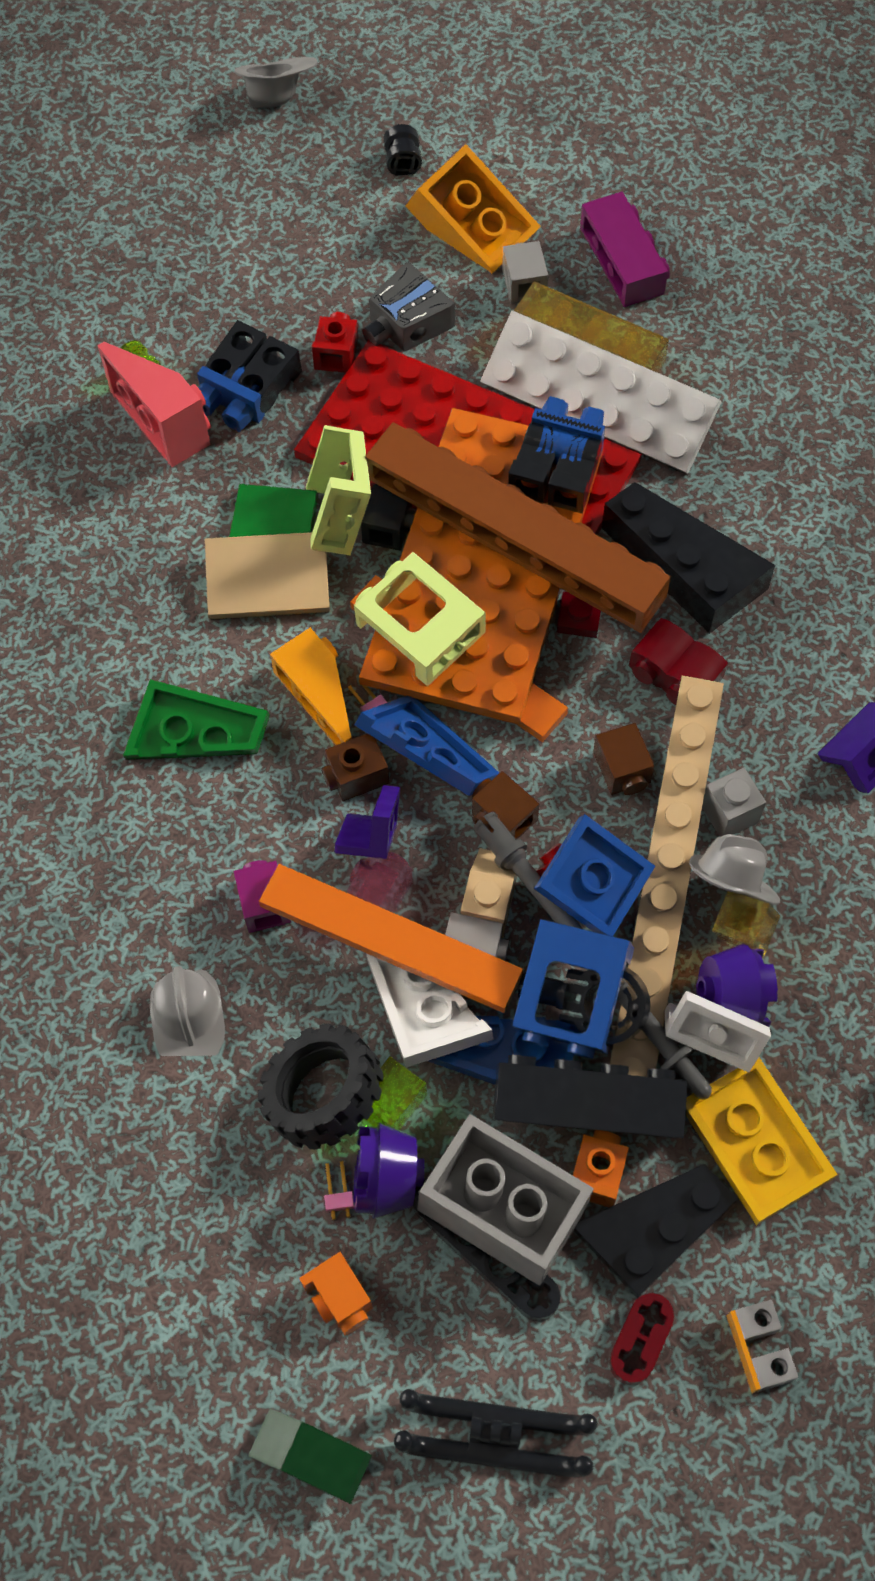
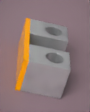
M772 1300L729 1312L726 1317L752 1394L794 1382L799 1378L789 1348L752 1359L750 1357L746 1342L776 1334L782 1329ZM755 1314L763 1315L767 1321V1326H759L755 1322ZM772 1362L779 1363L782 1366V1376L772 1372Z

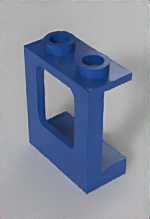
M540 919L512 1027L520 1032H524L522 1040L544 1047H549L551 1040L568 1044L566 1052L594 1059L595 1051L608 1054L609 1047L606 1045L624 970L626 965L631 964L634 952L632 943L629 940ZM560 962L592 970L600 975V984L588 1029L584 1033L577 1034L542 1025L536 1021L537 1006L546 972L551 963Z

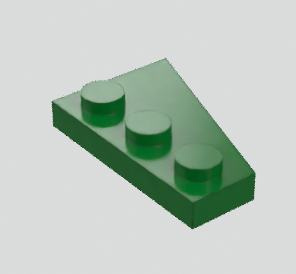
M150 679L123 757L126 760L258 754L270 714L264 709Z

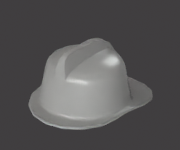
M294 57L267 64L244 65L235 68V74L244 77L248 102L251 107L271 108L283 105L291 100L296 92L299 73L314 68L318 64V60L313 57Z
M727 834L714 839L703 855L697 854L690 858L689 865L691 869L708 883L727 891L746 894L768 904L779 905L780 903L777 893L762 881L768 857L765 848L759 841L750 837Z
M181 966L173 967V972L168 973L159 982H156L150 996L152 1029L158 1053L161 1056H216L225 1039V1022L217 982L205 970L192 971L184 970Z

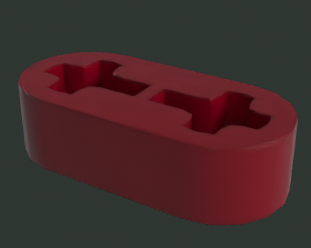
M656 1293L643 1294L636 1299L629 1311L609 1359L611 1372L623 1384L638 1385L645 1381L654 1369L674 1321L673 1307L664 1296ZM652 1304L660 1307L659 1316L665 1322L664 1325L655 1323L647 1337L639 1333L645 1318L638 1312L640 1308L648 1310ZM635 1341L644 1344L639 1361L645 1364L644 1370L635 1369L630 1375L623 1371L624 1362L618 1356L620 1352L629 1354Z

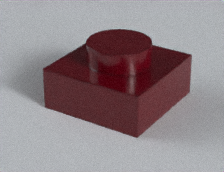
M563 591L557 633L597 638L601 611L574 595Z

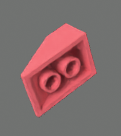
M102 342L97 345L110 392L171 467L176 466L211 445L208 434L211 425L203 411L206 401L202 392L195 384L190 386L180 373L109 343Z

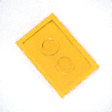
M758 1057L749 1073L737 1068L710 1084L712 1093L709 1098L701 1100L694 1094L686 1098V1117L756 1226L835 1179L838 1175L760 1057Z

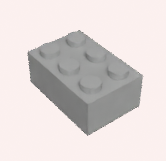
M469 1114L419 1191L417 1210L540 1286L586 1210L594 1188Z

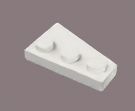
M366 953L368 964L406 1068L493 1040L492 1029L483 1019L479 1020L467 1006V1002L459 993H454L452 990Z

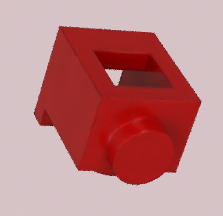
M334 312L330 317L320 316L315 341L312 343L315 370L342 373L348 371L354 362L359 339L357 320L351 319L349 315L343 312ZM325 353L342 355V357L327 356Z

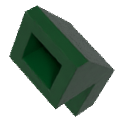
M271 1408L248 1455L267 1466L286 1473L321 1492L349 1504L354 1499L372 1457L371 1454Z

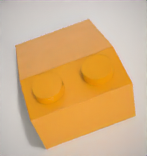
M467 144L423 183L405 206L428 231L492 274L502 265L503 246L525 243L541 227Z

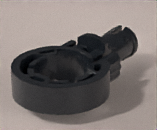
M626 967L623 978L632 987H626L623 990L628 998V1010L625 1018L618 1022L617 1025L619 1028H623L631 1021L633 1024L620 1035H608L606 1044H615L631 1039L642 1030L649 1017L651 1004L648 989L643 980ZM568 969L566 978L585 981L588 984L545 977L539 1003L554 1006L559 1010L581 1013L582 1016L561 1013L559 1021L573 1024L580 1033H584L588 1029L591 1019L594 994L599 988L600 979H597L599 974L592 970ZM526 972L522 975L519 985H523ZM622 980L621 986L625 984V981ZM518 989V997H519V998H520V994H521V990H522V989ZM577 994L581 995L580 1001H575ZM610 1025L609 1031L617 1030V1025Z

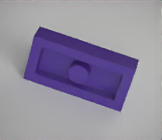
M875 702L868 703L818 752V756L823 762L842 765L853 786L863 793H869L875 787Z
M383 785L372 816L347 814L335 842L334 852L387 859L397 828L400 787Z

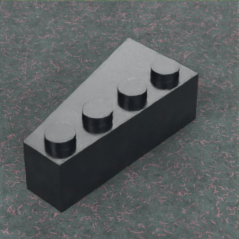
M632 483L605 503L602 529L616 543L624 546L630 554L644 562L657 564L666 574L670 575L668 594L709 634L769 589L775 564L638 483Z

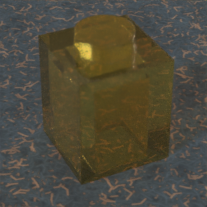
M727 891L712 931L722 941L734 946L745 944L751 949H763L764 953L762 956L765 957L780 915L769 903L740 893Z

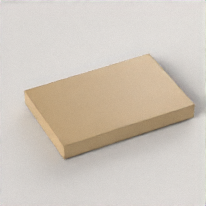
M312 532L205 539L209 619L330 612L327 552L311 550L310 538Z

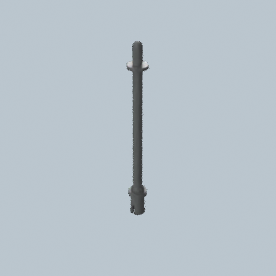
M490 812L483 816L494 829V832L491 833L481 820L474 825L473 831L481 837L496 856L494 862L501 869L513 870L555 923L583 929L575 918L534 889L541 876L526 859L527 845L523 840L515 839L498 818L496 812ZM625 981V984L620 986L617 1000L627 1011L628 998L623 990L630 986ZM650 1012L642 1031L666 1059L660 1069L675 1070L682 1080L688 1081V1088L698 1099L704 1100L709 1098L712 1093V1087L689 1059L696 1049L687 1045L680 1048L673 1039L666 1037L664 1027Z

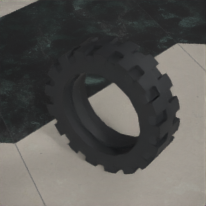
M321 1024L320 1028L316 1030L312 1027L301 1031L300 1037L296 1039L291 1037L283 1044L285 1048L279 1054L275 1052L269 1060L271 1066L268 1071H263L260 1079L263 1088L258 1090V1101L263 1105L260 1110L264 1118L285 1140H288L296 1147L302 1148L304 1144L309 1149L315 1150L321 1149V1144L336 1145L341 1142L340 1137L345 1134L349 1136L354 1134L359 1129L357 1125L363 1118L368 1120L374 1111L372 1108L374 1101H379L382 1089L379 1087V1082L383 1081V1071L378 1066L380 1064L378 1057L363 1039L348 1027L338 1025L337 1028H334L332 1024ZM339 1058L349 1060L348 1077L341 1091L330 1103L314 1112L304 1114L293 1113L294 1094L301 1080L313 1068L325 1061Z

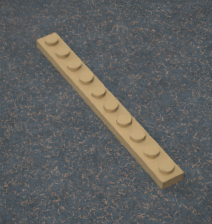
M682 676L647 859L655 865V868L642 888L632 940L634 952L631 964L627 967L635 972L645 983L650 995V1012L662 1026H664L665 1009L668 1003L691 873L689 861L694 856L724 683ZM620 1005L617 1024L625 1018L627 1013L622 1005ZM631 1021L623 1028H619L617 1025L615 1036L628 1030L633 1022ZM641 1030L631 1039L613 1044L610 1064L629 1066L628 1075L647 1077L648 1068L656 1069L659 1051Z

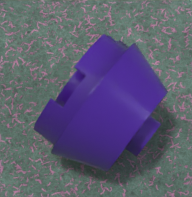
M745 944L706 957L700 966L696 983V995L769 1027L771 1021L768 1017H765L768 1002H777V978L774 965L764 964L762 960L763 949H751Z
M379 1122L377 1127L359 1126L357 1145H360V1150L357 1152L356 1166L354 1168V1213L372 1214V1218L375 1219L412 1208L415 1188L423 1187L425 1167L424 1158H417L416 1138Z

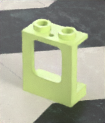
M324 425L305 487L306 490H316L317 493L324 494L310 538L311 550L351 555L371 496L368 465L365 458L364 434L361 431ZM340 462H347L345 465L339 464ZM352 472L354 481L350 480Z
M414 552L403 561L399 560L393 563L387 570L385 577L373 588L368 587L363 590L354 604L356 625L361 629L368 623L415 664V676L426 686H429L486 633V612ZM415 579H418L445 602V607L419 631L410 632L383 608Z

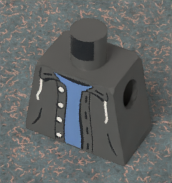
M408 261L371 295L369 299L371 323L362 329V334L366 341L370 340L375 346L390 339L405 352L455 327V303Z

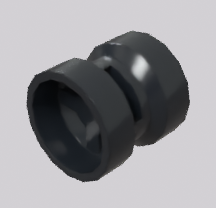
M397 124L390 127L383 136L384 147L387 152V169L395 176L417 173L422 166L417 130L407 124Z

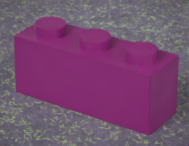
M623 191L583 203L580 229L623 307L664 295L667 279L670 278L669 265L664 257L660 258L655 249L652 234L650 231L644 230L640 223L636 206L634 204L630 205Z

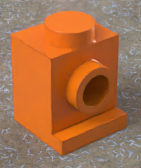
M595 1130L593 1137L583 1135L573 1176L594 1188L589 1202L609 1208L614 1206L629 1147L620 1145L621 1137L608 1131ZM596 1156L607 1159L609 1167L605 1170H598L593 1166L592 1159Z
M338 1252L299 1278L307 1294L315 1289L317 1290L318 1294L311 1298L324 1322L327 1324L334 1319L344 1335L356 1331L369 1320L366 1313L373 1309L372 1302L341 1252Z

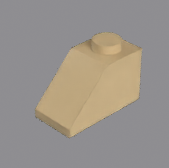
M480 848L470 870L460 912L462 915L503 923V938L518 876L511 869L499 868L494 862L496 856L491 850Z

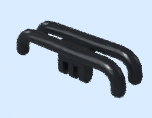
M406 1389L400 1394V1404L407 1411L427 1416L471 1422L470 1442L421 1436L405 1430L399 1431L394 1437V1445L400 1452L426 1458L562 1477L582 1478L589 1476L593 1471V1462L585 1455L578 1457L519 1449L522 1429L564 1435H590L597 1429V1420L592 1414L572 1415L418 1393L412 1389Z

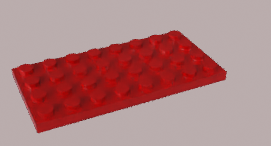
M368 340L295 447L294 454L295 458L312 465L324 425L363 432L367 455L392 422L405 429L410 428L417 431L424 440L439 447L452 408L525 425L531 423L535 409L381 344L375 346ZM605 438L603 454L581 522L588 526L596 535H598L602 528L605 503L625 489L641 460L640 453ZM340 462L339 464L345 465L347 462ZM353 472L350 478L352 481H354ZM370 480V488H372V485L376 483Z

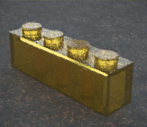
M535 281L514 310L517 313L659 373L666 362L668 338Z

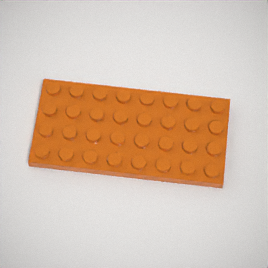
M452 408L439 447L448 448L457 458L471 466L477 465L482 467L491 477L507 485L508 472L513 460L517 459L529 425ZM603 450L598 461V465L595 471V475L592 481V485L589 491V495L585 504L583 514L552 506L558 511V513L561 516L571 520L574 523L582 522L584 512L588 503V499L592 490V486L596 477V473L599 467V463L603 454ZM521 481L528 488L538 487L536 484ZM548 490L543 502L545 504H548ZM560 491L566 498L572 499L577 497V495ZM417 508L400 560L403 561L414 552L486 612V633L429 686H426L415 676V664L375 630L359 675L360 685L520 725L561 588L424 510ZM415 579L383 610L408 631L417 632L445 607V602L421 581Z

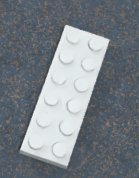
M511 310L480 380L481 383L539 409H542L550 396L563 399L568 403L567 416L580 419L584 408L590 406L604 411L603 426H605V438L687 474L721 405V400L513 310Z

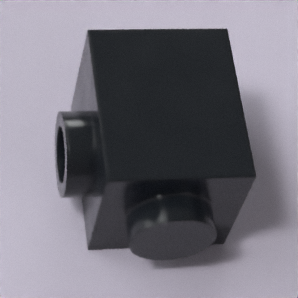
M373 484L371 496L361 523L362 543L401 551L406 532L410 531L417 508H412V504L378 484Z

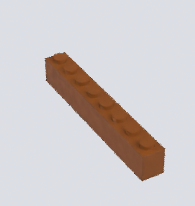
M392 422L365 456L369 480L639 633H642L667 597L671 576L666 574L657 564L644 562L630 554L621 544L608 542L594 534L585 524L574 523L561 516L552 506L534 501L525 496L518 487L511 484L506 485L491 477L482 467L477 465L471 466L457 458L448 448L437 447L424 440L413 429H405Z

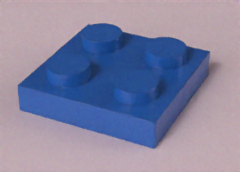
M584 814L577 819L534 889L591 931L613 937L654 870L655 865Z

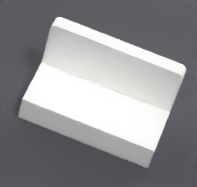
M685 991L678 1005L669 1003L665 1009L666 1037L748 1073L771 1038L770 1027L688 991Z

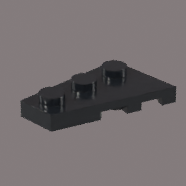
M703 1164L579 1221L573 1231L638 1298L738 1200V1197Z

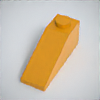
M310 627L270 654L273 672L335 745L352 739L336 663L338 654L333 644L326 637L320 639Z

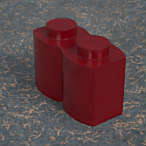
M660 618L633 649L628 666L640 682L662 688L666 692L667 698L676 705L682 676L720 682L725 675L728 662L709 646L695 641L676 624Z

